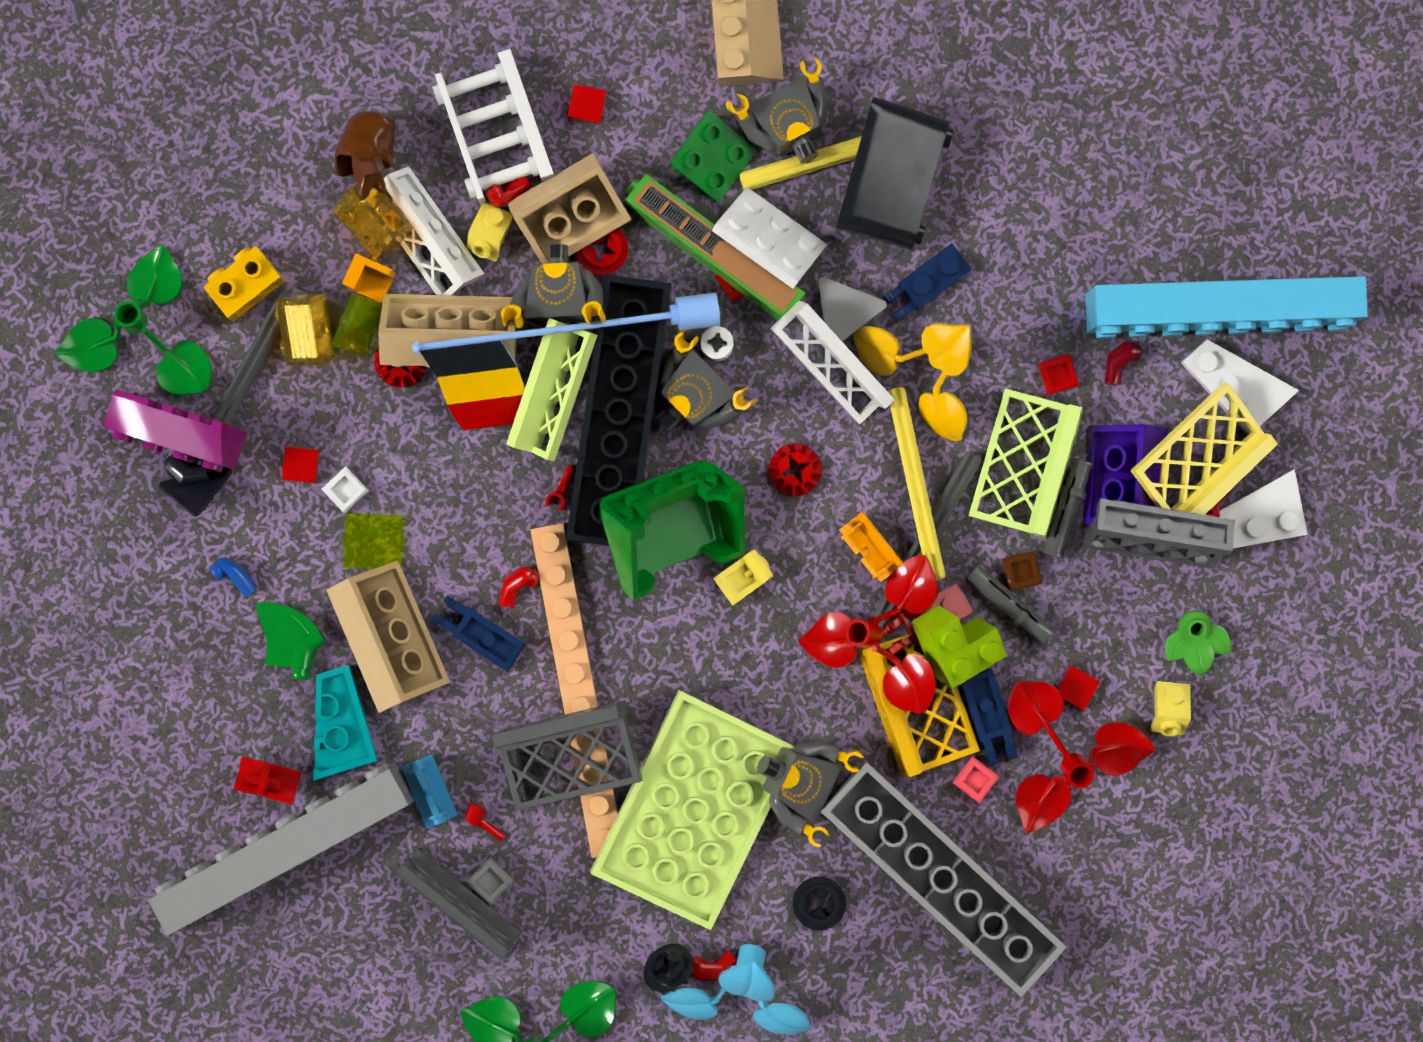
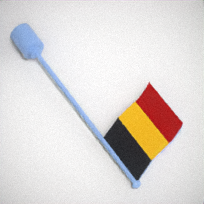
M716 293L675 297V304L669 305L670 312L610 319L605 322L594 321L590 322L591 325L579 323L418 344V341H415L412 344V350L416 354H422L437 377L448 408L463 430L513 424L525 390L517 364L502 340L671 319L672 325L678 324L679 331L720 326V311Z

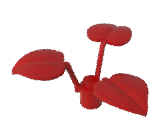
M917 555L904 561L902 566L899 565L886 582L885 597L888 602L898 605L897 608L879 616H871L869 621L862 619L852 620L844 613L831 612L821 617L798 641L812 658L833 668H842L851 664L857 655L856 646L878 652L896 665V667H892L886 672L883 679V692L887 700L901 710L923 714L931 705L936 690V678L931 664L918 654H910L901 662L898 657L880 647L882 631L878 625L879 622L900 614L903 609L910 614H922L929 610L936 601L938 584L929 559L925 555Z
M1022 680L1018 682L1011 691L1008 701L1009 717L1013 725L1026 735L1035 734L1043 726L1064 756L1061 762V771L1064 776L1055 775L1050 780L1044 774H1035L1026 778L1018 786L1015 794V804L1025 832L1031 833L1039 830L1062 815L1071 801V790L1068 786L1071 785L1078 789L1089 786L1094 779L1093 770L1096 767L1095 764L1102 772L1111 776L1122 775L1135 768L1145 757L1155 752V747L1148 737L1130 724L1111 722L1103 725L1096 731L1094 740L1097 747L1090 749L1088 761L1079 753L1069 754L1049 725V722L1058 719L1063 711L1064 702L1060 692L1052 684L1043 681Z

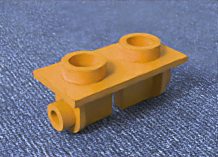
M863 511L839 529L843 535L840 538L846 541L855 554L860 552L863 555L861 562L873 575V579L877 577L882 582L899 565H903V561Z

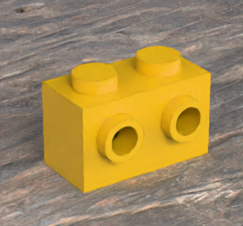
M257 246L252 249L247 247L241 250L234 257L235 262L227 269L220 268L213 272L207 279L209 283L203 287L226 317L233 322L286 282Z

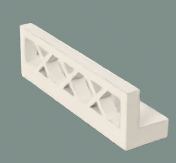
M410 167L390 173L384 178L386 189L393 198V208L387 206L380 196L382 193H379L375 188L370 192L368 199L436 295L454 296L462 287L477 281L484 275L482 269ZM402 218H406L412 225V235L407 234L402 227ZM421 245H425L431 252V262L426 261L421 254ZM440 272H444L453 283L448 290L440 281Z
M798 301L770 328L858 424H861L878 406L886 409L895 400L807 303ZM794 317H797L803 324V339H790L782 330ZM809 332H810L816 339H809ZM795 343L802 344V351L797 347ZM808 344H821L825 348L824 363H812L808 359ZM831 356H832L838 363H830V362H831ZM817 367H824V375ZM830 368H843L847 372L846 386H833L830 383ZM852 379L859 385V387L852 386ZM839 391H846V397L844 398ZM852 391H864L871 399L859 413L851 405Z

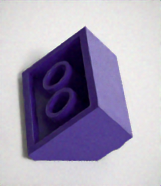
M1145 424L1089 425L1087 462L1094 464V467L1091 470L1086 485L1087 496L1085 499L1084 524H1092L1097 514V505L1100 498L1157 507L1131 470L1167 436L1168 428ZM1153 463L1144 472L1151 482L1159 483L1161 463Z

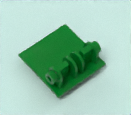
M708 109L669 163L676 173L686 176L719 203L757 149Z

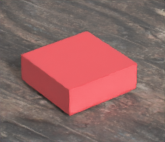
M972 756L952 783L980 804L999 779V776Z

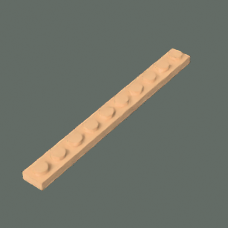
M564 524L530 529L564 712L569 714L598 707ZM600 729L591 732L597 735ZM582 733L576 734L571 746L586 755L593 740ZM597 744L590 758L606 767L608 764L606 748ZM573 755L575 771H577L582 760ZM586 764L579 778L589 785H594L598 782L602 773ZM606 776L604 782L611 781L612 779ZM613 788L580 796L592 858L598 856L618 815Z

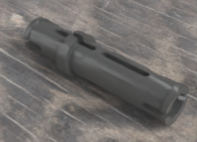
M1073 458L1065 486L1062 485L1060 489L1062 496L1042 553L1063 559L1081 500H1085L1087 493L1084 491L1094 464Z
M980 564L965 579L1013 620L1012 624L1014 626L1022 627L1040 645L1044 644L1055 631L1054 627L1050 626L1033 611L1034 607L1030 603L1026 605L981 567Z

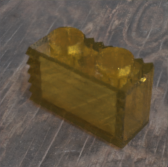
M324 293L293 294L276 299L275 318L280 323L282 335L280 349L285 356L287 366L319 365L335 359V348L332 346L334 343L332 340L333 335L330 333L332 328L329 326L331 322L328 320L330 315L327 313V301L325 300L326 295Z

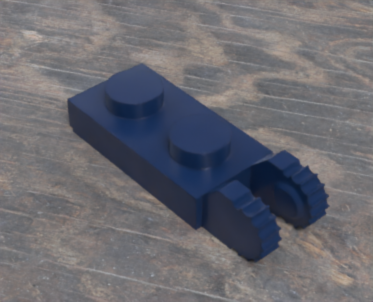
M951 243L898 283L899 285L882 297L881 300L889 305L903 292L911 300L909 304L898 309L892 316L893 320L897 323L916 308L917 310L922 308L972 269Z
M447 595L443 602L450 609L464 615L463 619L456 626L444 615L435 613L432 620L453 633L452 636L506 672H509L525 648L526 643L472 608L468 609Z
M992 668L983 670L963 682L961 686L979 741L983 743L990 766L998 764V757L991 742L993 738L1002 736L1005 745L1004 749L1010 760L1018 758L1011 736L1013 731Z

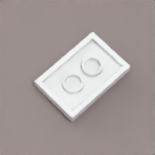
M745 188L712 229L714 233L792 289H794L827 246L821 239L749 188Z

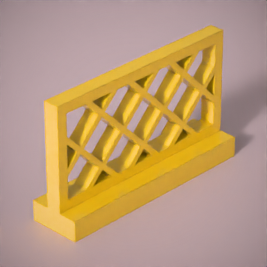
M907 634L881 643L879 646L883 649H888L894 642L904 639L909 635ZM914 644L902 649V651L906 652L903 660L910 654H918L924 658L925 656L914 651ZM866 648L858 651L901 777H912L923 771L980 751L958 686L954 689L949 687L951 695L945 692L948 686L944 683L941 689L936 688L935 693L938 695L931 710H927L924 713L928 717L921 732L909 726L907 718L911 711H904L893 706L884 695V676L894 666L887 663L886 657L872 651V649ZM943 697L954 702L956 711L951 721L935 714ZM933 718L949 726L942 742L926 735ZM958 719H960L962 727L956 724ZM954 729L965 733L969 747L957 751L947 746ZM912 734L918 736L916 743ZM923 739L939 747L934 759L926 763H922L918 752ZM944 750H946V751H948V752L951 753V754L942 756Z

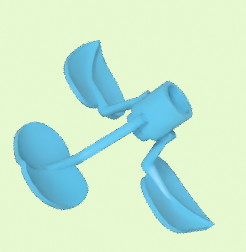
M753 944L742 945L739 950L736 966H731L730 969L725 970L719 975L718 982L721 987L716 995L709 997L708 993L703 990L682 988L677 989L675 992L669 991L665 996L661 994L660 997L664 1003L677 1013L691 1019L704 1020L717 1015L718 1008L715 1004L720 1001L725 991L734 995H742L743 997H749L758 1001L761 1009L754 1011L753 1018L758 1025L770 1032L798 1034L812 1028L807 1015L797 1007L785 1003L768 1005L765 1002L774 997L775 987L763 969L766 951Z

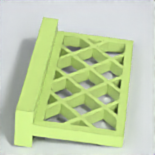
M1005 389L968 516L1047 539L1082 417V407L1071 404L1065 405ZM1010 398L1024 401L1030 413L1012 422L1006 411ZM1029 403L1039 405L1040 407L1033 410ZM1047 408L1061 411L1058 423L1044 430L1036 414ZM1004 417H1006L1009 424L1002 428ZM1033 417L1041 433L1024 442L1015 426ZM1012 428L1020 445L1003 454L997 443L999 435ZM1055 431L1053 440L1051 442L1048 437V434ZM1044 437L1050 447L1047 457L1035 462L1027 446ZM996 448L1000 456L993 459ZM1024 449L1032 465L1015 474L1006 458ZM1003 460L1011 477L994 486L988 475L989 469L992 465ZM1046 463L1045 468H1044V472H1043V475H1042V473H1041L1040 469L1038 468V466H1040V465ZM1035 469L1041 479L1040 486L1026 494L1017 478ZM987 480L991 488L983 492ZM1014 480L1023 497L1006 506L997 489ZM994 492L1002 508L991 515L979 512L978 508L981 498ZM1037 494L1033 507L1029 498ZM1025 500L1032 511L1028 525L1015 522L1008 511ZM1005 512L1009 520L997 516Z

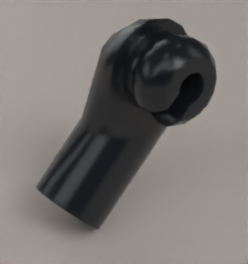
M172 455L168 456L164 462L166 473L179 484L211 480L210 469L202 467V465L190 466L186 461L174 458Z

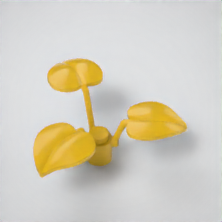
M945 323L931 324L922 333L923 348L905 355L898 354L900 349L899 342L888 331L871 326L859 328L853 335L857 352L865 366L877 375H891L897 370V362H904L924 354L928 355L930 364L934 368L940 369L942 373L933 387V393L926 392L919 397L920 415L926 425L938 435L951 441H961L967 427L965 407L955 395L949 392L940 393V388L947 375H960L967 368L971 353V326Z

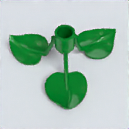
M163 245L148 252L131 270L127 279V291L129 296L135 301H124L115 308L114 335L112 328L105 321L98 318H88L76 324L62 344L55 350V354L63 362L77 370L101 372L111 367L118 358V350L113 343L120 339L121 329H124L129 334H139L142 332L167 356L158 363L156 369L157 380L164 390L179 396L200 394L208 390L212 379L210 360L199 345L190 341H181L171 352L146 328L148 318L141 308L149 307L151 301L160 306L171 303L178 297L183 286L181 271L167 248Z
M584 981L571 986L560 1000V1009L569 1019L544 1039L539 1036H531L522 1041L520 1033L516 1032L521 1024L520 1011L511 1000L502 996L488 997L464 1007L461 1010V1017L468 1033L475 1042H513V1038H515L516 1042H550L571 1024L574 1025L575 1030L580 1035L596 1037L606 1032L613 1022L616 990L613 986L601 981Z

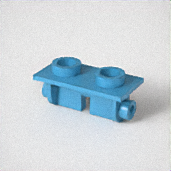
M433 754L401 767L427 829L458 816Z

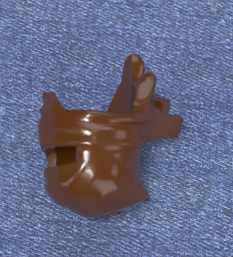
M377 111L358 112L349 118L344 132L339 137L334 156L335 174L340 177L354 174L357 180L356 195L361 200L368 198L371 187L384 194L387 189L383 176L389 168L395 167L393 150L396 126L391 118Z

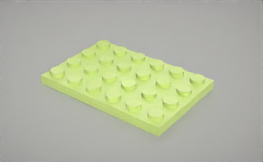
M678 690L640 768L643 780L632 784L590 873L711 930L771 808L769 804L771 795L763 790L767 777L757 772V765L763 756L768 755L776 759L782 747L793 749L794 745Z

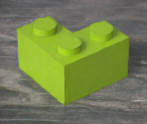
M938 605L911 621L925 658L934 670L935 678L951 689H954L1007 656L997 628L979 617H975L961 625L958 616Z

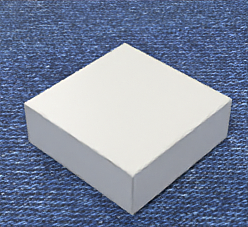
M346 466L322 488L323 492L345 514L369 492L364 484Z

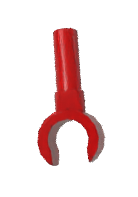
M567 466L556 491L547 496L545 501L546 507L549 506L552 496H558L562 501L558 512L566 506L567 497L565 493L575 468Z
M470 803L465 813L468 823L485 829L499 841H502L506 835L483 819L487 809Z

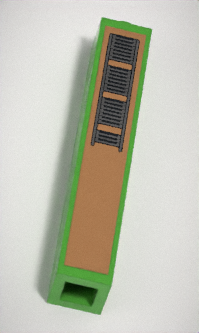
M647 174L640 181L635 179L627 188L624 195L627 196L626 208L711 272L721 277L731 287L741 292L743 296L777 321L798 301L804 300L806 294L797 286L792 289L712 231L715 226L713 223Z

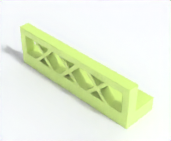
M549 318L546 328L571 324ZM577 330L543 335L506 443L507 445L532 452L546 460L555 462L597 338L596 334L587 330ZM579 336L584 337L580 351L576 353L575 347ZM570 370L571 377L569 383L565 385L564 379L567 371ZM560 402L559 413L555 416L554 409L556 403ZM549 432L550 439L545 450L541 447L545 435Z

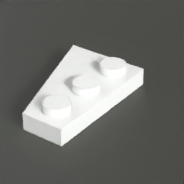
M1208 339L1181 362L1209 394L1215 391L1223 382L1229 383L1259 426L1299 391ZM1224 395L1218 401V404L1229 415L1230 402ZM1236 421L1237 425L1247 435L1251 432L1244 422Z
M1295 469L1219 510L1220 518L1235 520L1233 548L1308 535Z

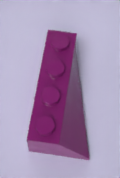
M118 389L114 391L103 424L104 428L114 431L113 438L131 444L133 438L144 441L142 447L162 453L163 447L174 450L172 457L190 463L193 457L204 460L202 467L220 473L223 467L235 470L247 435L246 431L191 412L188 413L166 404H159L150 399Z

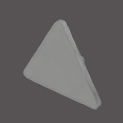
M826 277L819 279L823 320L842 342L887 308V303L881 299Z

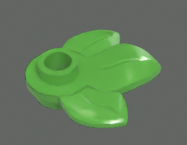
M1198 610L1185 613L1179 620L1178 630L1168 636L1165 643V655L1168 661L1184 658L1188 668L1199 676H1202L1210 669L1214 661V654L1223 655L1231 652V640L1226 630L1219 625L1212 624L1210 618ZM1195 623H1200V630L1196 633H1192V625Z

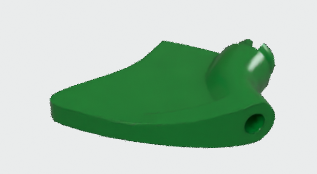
M270 602L257 603L256 611L264 629L267 642L265 664L293 668V679L308 680L310 678L309 671L313 667L315 652L327 643L322 631L309 617L291 607Z

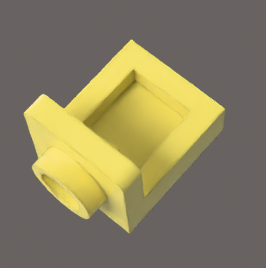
M483 202L470 227L466 246L467 250L480 258L497 261L502 242L513 221L512 213Z
M753 549L713 579L730 603L734 605L772 578L773 574L766 559Z
M1157 681L1154 689L1155 717L1151 724V731L1162 733L1165 736L1184 735L1191 720L1190 684Z

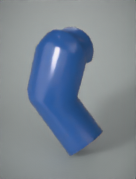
M226 557L217 559L218 562L210 566V571L217 580H223L228 575L244 597L250 595L258 587L243 567Z

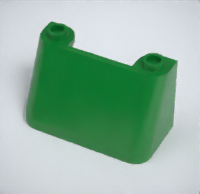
M710 462L691 463L610 494L600 501L601 520L621 588L633 600L644 597L654 590L655 578L652 573L703 553L717 563H727L745 555L744 487Z

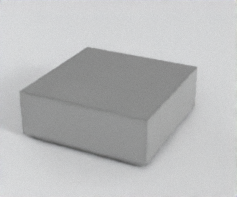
M492 857L467 880V883L489 905L514 882V879Z

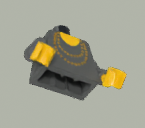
M814 57L816 68L811 72L805 70L803 60L800 63L801 71L809 78L807 82L802 77L749 104L745 96L737 94L741 100V106L737 110L734 109L730 101L726 102L727 110L738 115L737 121L750 142L767 151L775 150L779 156H784L794 151L801 164L810 162L818 156L812 141L821 136V126L824 125L827 118L828 98L823 79L818 77L821 73L822 65L816 57Z
M549 245V263L532 265L531 272L524 276L510 304L502 309L503 326H507L509 320L515 319L516 328H521L523 326V314L532 323L548 322V319L552 318L558 321L586 320L587 325H591L590 320H594L596 315L599 316L601 322H605L603 289L591 271L585 269L580 263H569L568 245Z
M686 330L681 331L675 337V344L663 362L659 384L662 388L661 396L669 405L656 418L668 431H671L683 418L693 428L697 425L704 429L725 425L743 410L757 403L756 398L750 402L744 400L743 394L749 389L748 387L735 392L692 349L698 343V336L691 343H688L683 338Z
M821 740L797 743L793 749L782 747L776 759L765 755L757 765V772L767 777L763 790L771 795L769 804L778 820L799 835L806 834L809 842L815 847H822L812 839L815 831L820 830L827 836L829 834L825 828H813L809 824L810 822L816 824L821 813L820 811L823 809L842 769V765L838 764V762H844L847 770L857 772L860 768L851 766L848 763V758L853 755L864 758L863 754L858 750H851L846 753L842 751V747Z

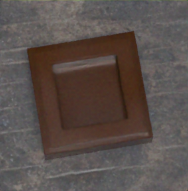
M1035 551L1001 559L1010 591L1042 584Z

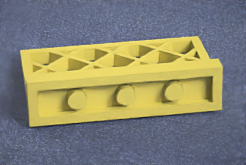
M1223 382L1149 452L1131 472L1157 507L1205 515L1278 444L1271 434H1266L1262 431L1230 384ZM1225 395L1230 402L1228 417L1216 416L1218 401ZM1200 418L1207 419L1206 438H1193L1195 423ZM1216 419L1228 420L1226 440L1214 439ZM1236 421L1244 422L1251 431L1242 441H1234ZM1177 440L1184 441L1182 461L1170 460L1171 446ZM1193 442H1205L1203 462L1191 461ZM1213 443L1225 444L1224 458L1219 463H1211ZM1153 463H1161L1159 483L1151 482L1144 473ZM1169 464L1182 465L1180 484L1168 483ZM1190 465L1203 466L1201 480L1196 485H1188ZM1167 488H1179L1178 503L1170 508L1166 503Z

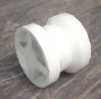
M715 326L703 333L701 337V351L708 360L719 362L731 355L734 345L733 337L726 328Z

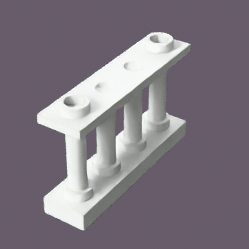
M510 49L498 53L501 63L496 64L495 69L446 85L442 74L438 73L435 74L438 85L432 86L438 105L445 104L463 155L470 178L464 179L470 198L477 197L480 205L483 202L487 203L483 191L493 184L501 185L533 174V177L540 175L542 182L554 176ZM498 81L501 84L508 82L512 94L507 95L505 100L459 116L456 115L451 101L452 97ZM509 112L512 115L519 114L522 125L516 127V131L467 147L462 128ZM520 143L523 146L530 145L533 156L528 157L527 162L478 178L473 159Z

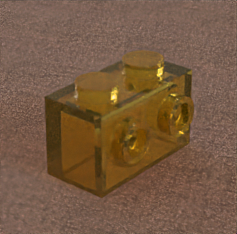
M356 184L349 188L332 211L371 258L376 261L395 251L414 227L385 193H379L375 188L371 187L368 198L365 200L359 199L356 195Z

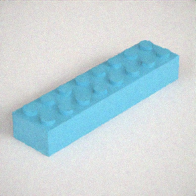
M1366 276L1095 285L1085 294L1087 334L1096 333V339L1116 338V335L1122 332H1129V338L1149 337V334L1155 333V331H1162L1163 337L1182 336V332H1188L1189 330H1195L1196 336L1215 335L1216 331H1222V329H1228L1230 335L1248 334L1249 330H1255L1256 328H1262L1263 334L1281 333L1282 329L1295 327V332L1305 333L1314 332L1315 328L1328 326V331L1336 332L1346 331L1348 327L1357 326L1358 321L1368 317Z

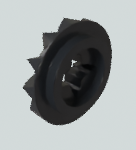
M815 876L803 881L796 889L792 907L796 918L802 925L812 930L822 931L834 927L842 919L846 909V898L843 890L836 882L830 878ZM811 891L820 898L831 894L825 902L828 915L820 909L807 912L813 904Z
M675 943L664 945L653 952L648 958L643 973L645 983L653 992H659L664 996L668 991L675 992L681 984H688L687 977L695 973L692 967L695 959L683 945ZM668 962L674 966L672 969L673 974L670 977L666 975L669 967Z

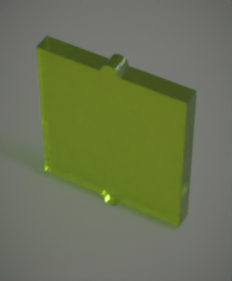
M351 293L344 314L339 319L340 324L331 345L366 355L373 335L378 329L377 325L381 317L382 303Z
M346 513L345 536L341 539V542L344 544L343 568L375 569L398 561L402 568L403 546L406 545V541L403 540L404 516Z

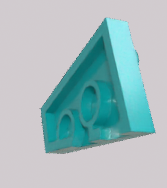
M351 665L317 674L313 781L379 761Z

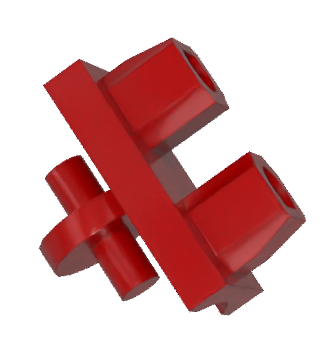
M242 756L233 789L293 804L302 771Z

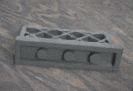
M1100 498L1097 505V514L1084 537L1083 548L1214 569L1223 555L1230 556L1233 551L1235 520Z
M626 700L502 729L491 735L494 747H499L515 809L521 810L641 782L643 778L626 714L629 713ZM619 726L622 739L617 748L601 738L607 727ZM600 729L597 735L591 732ZM582 733L593 740L586 755L570 746L576 734ZM568 737L566 742L559 738ZM547 741H552L562 748L555 762L539 753ZM538 744L535 750L530 745ZM597 744L613 753L606 767L590 758ZM521 748L531 755L524 769L513 763L510 750ZM567 751L582 760L575 774L559 765ZM617 757L629 763L632 776L621 778L610 771ZM535 759L551 768L544 782L529 773ZM586 764L602 773L598 782L594 785H589L579 778ZM555 771L571 780L564 792H558L548 785ZM606 776L612 779L611 781L604 782ZM524 779H527L540 787L535 798L524 801L520 786ZM575 784H577V785H579V786L581 787V788L573 789V787H574ZM544 791H546L547 793L550 794V795L542 796L543 793H544Z
M420 848L396 871L398 877L500 959L505 957L523 932Z

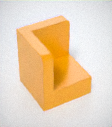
M356 253L342 284L350 290L382 303L384 294L388 293L396 273L392 269Z

